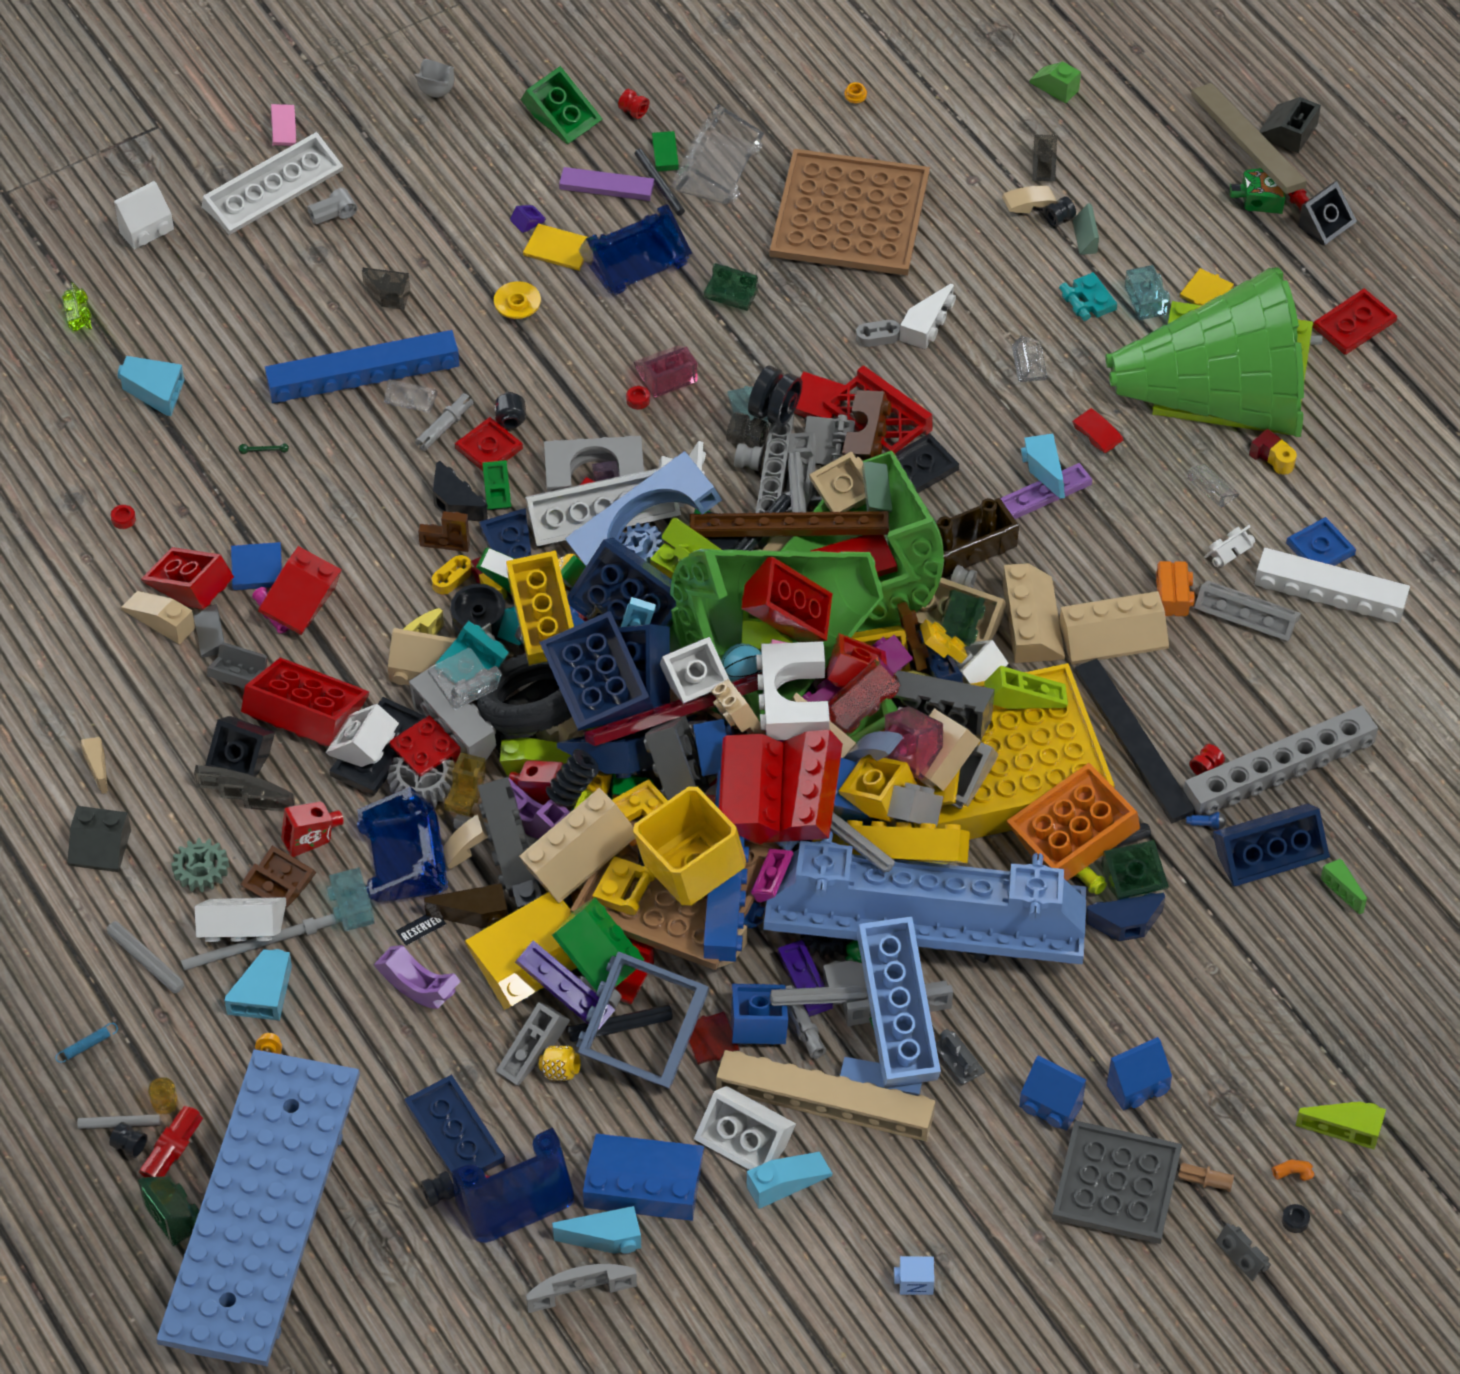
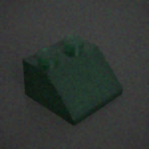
M1154 840L1103 852L1101 866L1108 888L1117 900L1169 888Z
M170 1176L142 1177L139 1179L138 1184L144 1207L171 1245L175 1246L190 1237L199 1214V1209L195 1203L189 1204L186 1200L187 1194L180 1183L175 1185Z

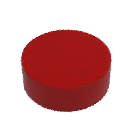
M643 386L631 387L626 393L627 405L636 410L646 408L650 404L649 390Z
M118 505L111 511L112 524L118 529L130 528L136 522L135 511L129 505Z

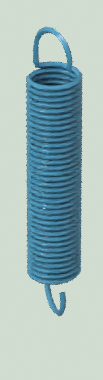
M109 1023L62 1050L57 1055L64 1051L68 1060L72 1059L74 1056L110 1037L111 1035L106 1026L114 1024L117 1028L116 1032L118 1027L115 1023ZM57 1055L55 1056L56 1061L59 1062V1063H62V1062H65V1061H66V1060H64V1061H58V1060H57Z

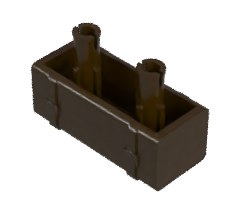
M991 498L984 499L980 506L951 518L948 516L940 517L936 523L942 538L944 565L941 578H946L953 574L957 565L963 566L965 569L996 555H1002L1018 545L1019 525L1001 498L994 500Z

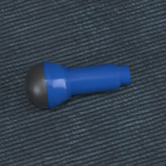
M1215 812L1210 814V816H1187L1186 824L1210 826L1213 829L1219 830L1225 827L1227 820L1223 813Z

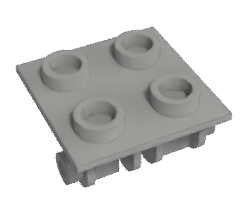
M838 415L837 419L807 416L805 432L815 433L816 464L827 465L843 456L842 451L846 433L854 432L855 421L847 420L846 415Z

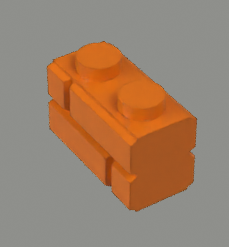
M1160 561L1157 564L1156 584L1165 610V616H1187L1190 606H1194V591H1189V586H1193V572H1188V563L1175 561L1172 563L1171 561Z

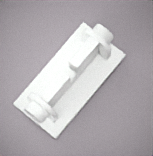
M1250 525L1242 530L1240 527H1237L1227 534L1229 539L1223 542L1220 538L1209 546L1211 551L1204 558L1206 559L1211 555L1214 566L1223 567L1236 558L1231 549H1234L1238 556L1251 549L1255 543V538L1246 533Z

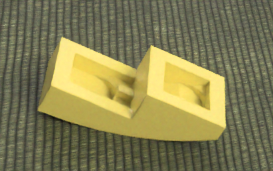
M437 608L429 611L409 623L403 630L436 635L444 626L443 610Z

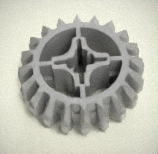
M400 756L393 759V765H390L388 769L387 779L390 792L395 795L397 801L402 800L405 807L412 804L414 810L418 806H422L426 810L427 805H432L436 808L438 801L445 803L446 797L452 796V790L457 785L455 763L450 758L421 777Z

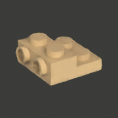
M852 451L809 474V479L830 512H846L853 507L856 510L866 504L862 473L863 461L859 457L856 458Z
M729 679L716 685L711 690L716 697V700L713 701L714 705L731 727L736 725L741 732L746 731L748 735H766V731L761 730L760 722L749 704Z

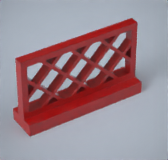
M864 365L857 370V376L823 401V406L835 416L846 415L847 420L855 421L854 429L859 432L867 424L857 423L855 419L850 417V413H852L850 401H854L855 394H850V391L856 386L861 390L884 391L888 401L891 402V413L899 416V418L886 419V425H899V431H886L885 437H882L881 440L882 450L885 452L893 451L896 454L921 433L927 435L933 431L932 413ZM837 400L847 401V407H837L833 403ZM901 425H912L915 429L912 431H901ZM884 438H899V441L891 446L884 441Z

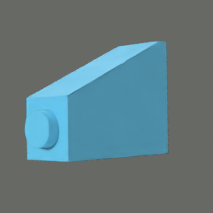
M126 356L124 364L120 365L118 369V379H121L123 390L166 416L172 415L184 383L181 364Z
M263 949L225 996L224 1001L227 1015L280 1021L292 969L290 952L280 949Z

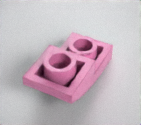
M271 104L272 145L292 146L296 144L294 105Z

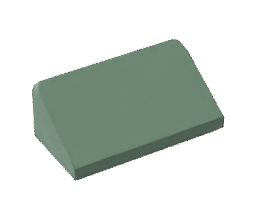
M1087 203L1073 219L1076 240L1081 255L1097 254L1099 235L1091 203Z
M863 462L862 473L867 511L892 512L887 465Z

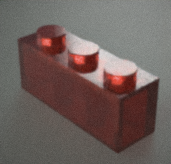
M877 657L828 700L829 720L845 734L847 732L849 734L854 732L860 726V721L867 715L870 717L875 714L880 708V703L886 698L888 700L893 698L898 693L901 686L899 678Z

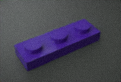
M803 940L778 948V955L795 989L825 987ZM833 1003L803 1004L809 1017L833 1009Z

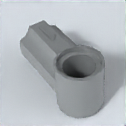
M338 188L331 193L329 198L307 206L314 225L337 216L342 219L350 218L357 212L358 208L345 188Z

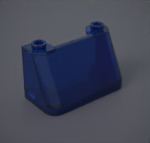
M668 204L657 208L658 214L646 215L643 220L608 235L601 234L597 237L595 234L584 240L579 248V252L608 293L613 292L614 295H618L627 290L629 285L674 266L678 269L688 264L687 259L693 253Z
M410 786L357 809V828L362 835H366L371 840L375 876L368 879L365 887L366 893L371 900L380 903L437 895L448 889L438 817L433 806Z
M553 1127L539 1133L533 1139L532 1146L536 1156L487 1178L483 1170L476 1165L469 1164L452 1171L455 1203L475 1240L482 1243L494 1241L571 1206L574 1201V1190L560 1140Z

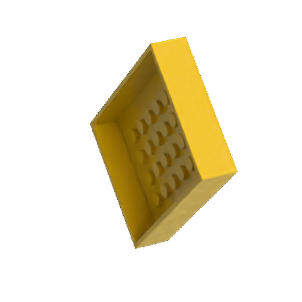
M1069 663L1025 672L1065 684L1068 701L1066 708L1007 709L993 705L992 720L981 742L993 747L999 755L968 807L963 805L962 809H959L950 804L941 806L936 829H945V824L961 825V830L970 832L969 840L1012 831L1007 824L1008 819L1087 763H1090L1115 788ZM984 681L971 684L985 687ZM890 725L881 731H888ZM908 821L912 823L911 828H920L919 823Z

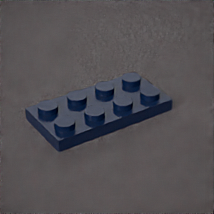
M452 1074L404 1099L405 1106L457 1186L473 1179L474 1173H479L480 1175L505 1162V1155Z

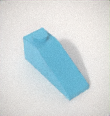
M1046 434L1024 438L1025 448H1021L1022 461L1028 463L1029 472L1060 499L1065 498L1063 475L1054 435Z
M820 1152L775 1159L747 1171V1189L760 1209L831 1177L832 1172Z
M634 1206L552 1223L554 1241L613 1254L620 1252L625 1254L631 1253L641 1248V1233Z

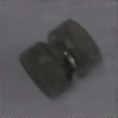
M736 411L730 420L726 440L734 444H743L745 442L750 448L755 446L763 447L768 435L769 421L755 417L751 420L749 415Z

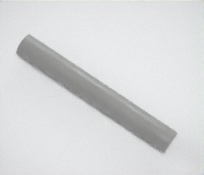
M156 1114L78 1118L77 1125L78 1129L112 1128L121 1122L131 1127L161 1125V1116Z

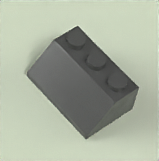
M686 715L651 728L645 734L644 744L647 752L652 754L654 774L657 778L660 777L663 786L661 787L662 795L667 800H670L687 787H698L705 794L710 785L707 776H702L698 750Z

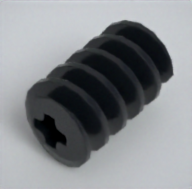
M575 749L573 751V756L568 757L567 763L563 764L561 770L556 773V778L551 779V786H546V793L549 798L560 806H573L599 772L596 760L582 749Z

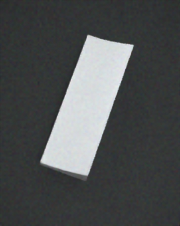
M315 132L204 195L202 208L224 228L228 235H231L343 171V165L319 134Z
M661 468L525 497L536 546L566 540L565 538L575 530L579 529ZM667 502L649 507L636 515L626 527L636 525V523L642 524L681 515L679 502Z

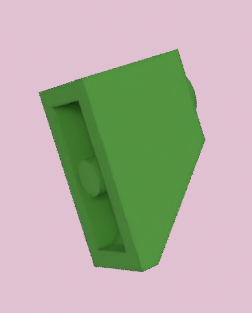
M1062 61L1041 68L1030 79L1029 83L1067 103L1079 91L1081 71Z

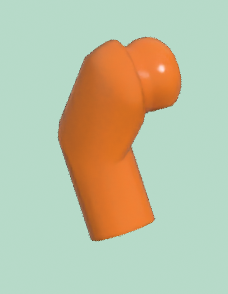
M1291 1159L1272 1167V1173L1277 1180L1293 1173H1299L1300 1179L1303 1181L1312 1179L1315 1175L1312 1170L1313 1165L1308 1161Z

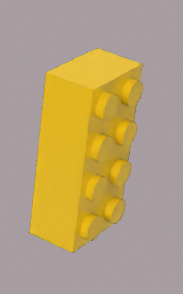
M556 550L506 561L507 575L529 665L547 662L539 642L574 627Z

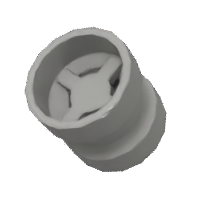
M739 443L735 453L734 467L743 468L746 466L751 470L759 471L763 458V447L755 446L750 448L746 444Z

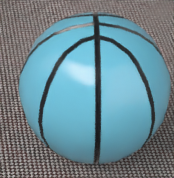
M744 643L736 644L722 655L721 662L731 682L762 671L757 670L756 655H761V652L756 647Z

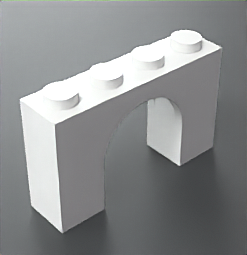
M823 642L761 644V655H756L757 670H762V674H758V690H763V694H759V710L765 711V714H760L761 730H766V736L775 740H787L806 731L829 730L828 701L794 702L785 699L777 692V689L782 684L790 680L825 678Z

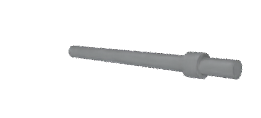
M330 914L317 919L312 917L302 920L303 923L282 929L279 934L272 936V940L256 941V938H252L181 960L183 970L185 971L304 933L306 935L317 933V929L337 924L335 916Z

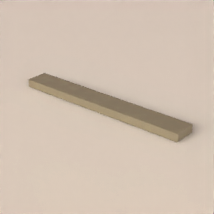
M1212 83L1192 89L1191 96L1286 194L1306 188L1307 181Z

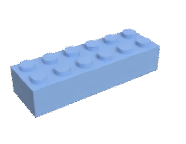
M912 917L859 924L857 939L884 1088L938 1080L941 1070Z

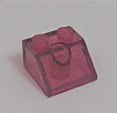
M908 706L885 715V731L899 733L904 737L885 758L907 762L913 777L922 779L943 748V723Z

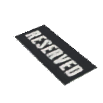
M424 915L396 930V933L407 946L447 923L443 919Z

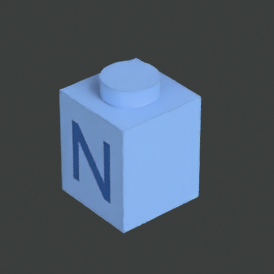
M900 1256L899 1267H894V1284H899L900 1295H933L934 1257Z

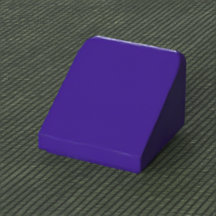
M522 205L515 207L510 220L524 233L536 227L538 223H544L546 218L533 205Z

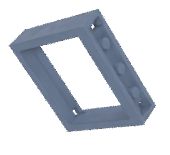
M618 951L616 957L612 956L610 962H608L606 971L610 973L607 981H601L596 996L600 998L597 1006H591L586 1021L590 1023L586 1033L581 1031L576 1044V1047H579L578 1053L670 1090L708 995L709 987ZM624 965L695 992L662 1077L591 1049Z

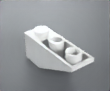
M953 284L947 285L908 310L900 325V341L925 350L930 341L934 342L938 333V326L944 324L948 308L952 309L956 300V295H953Z

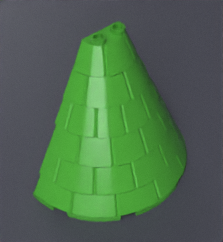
M1278 267L1268 268L1250 280H1246L1226 293L1211 299L1195 310H1191L1171 323L1161 326L1140 340H1135L1113 353L1106 354V367L1111 368L1109 373L1110 386L1115 387L1116 395L1176 410L1180 409L1206 417L1211 415L1263 430L1272 429L1295 437H1301L1303 426L1301 399L1304 398L1301 343L1297 342V328L1299 324L1293 296L1288 281L1283 280L1281 269Z
M893 451L872 457L863 462L887 465L892 512H889V533L884 535V538L895 559L898 571L878 577L882 584L884 597L856 632L897 625L901 626L897 604L907 602L910 610H915L916 613L922 607L925 608L933 598L943 572L944 551L938 526ZM822 499L813 512H830ZM865 504L856 510L853 507L846 512L867 511V506ZM862 535L793 536L780 552H810V550Z
M700 549L691 552L688 557L679 561L672 576L670 595L676 600V607L671 610L680 647L684 648L710 637L720 660L725 651L730 647L742 643L744 610L741 608L744 585L768 557L776 558L833 593L827 641H823L825 670L828 667L838 633L852 638L861 624L884 597L882 584L878 579L875 569V560L870 552L835 553L821 551L780 552ZM816 678L796 679L785 682L777 689V692L787 700H791L796 692L802 697ZM757 690L742 696L759 722L760 714H765L764 710H759V694H763V690Z

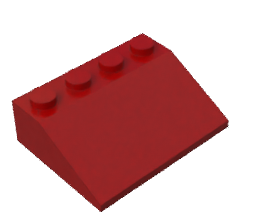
M280 657L245 685L241 712L250 715L253 719L271 723L276 728H284L294 732L297 736L317 741L320 745L330 746L349 714L361 709L370 691Z
M831 730L806 731L782 742L784 746L780 832L764 843L829 839L843 743Z

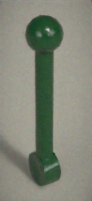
M286 443L280 446L251 447L241 444L238 449L240 454H246L248 451H281L286 453L289 450V446Z

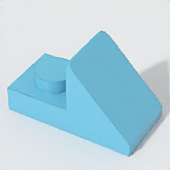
M631 597L621 627L650 624L656 605Z

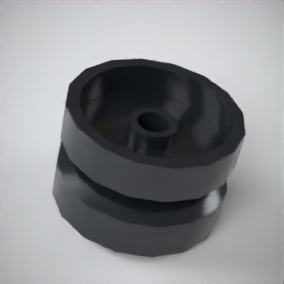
M771 365L766 366L757 377L748 402L749 414L759 419L767 417L769 423L784 427L793 416L798 405L803 383L801 377L791 373L783 376L781 369Z
M472 584L463 587L454 595L451 600L450 611L453 632L456 638L466 623L470 621L481 628L490 623L495 640H502L497 635L506 604L503 595L495 587L487 584Z

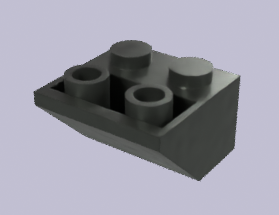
M1302 97L1277 104L1259 132L1269 142L1299 153L1318 125L1321 105Z

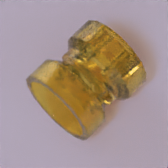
M160 1077L150 1083L148 1093L153 1110L159 1114L173 1112L178 1106L174 1082L171 1079Z

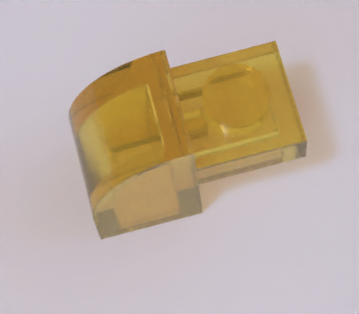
M460 753L452 771L453 785L444 803V809L469 816L474 804H478L480 799L478 785L484 784L485 758Z

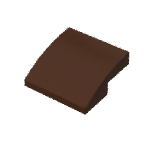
M272 845L260 864L257 865L255 863L240 885L260 898H286V909L306 888L316 872L311 867Z

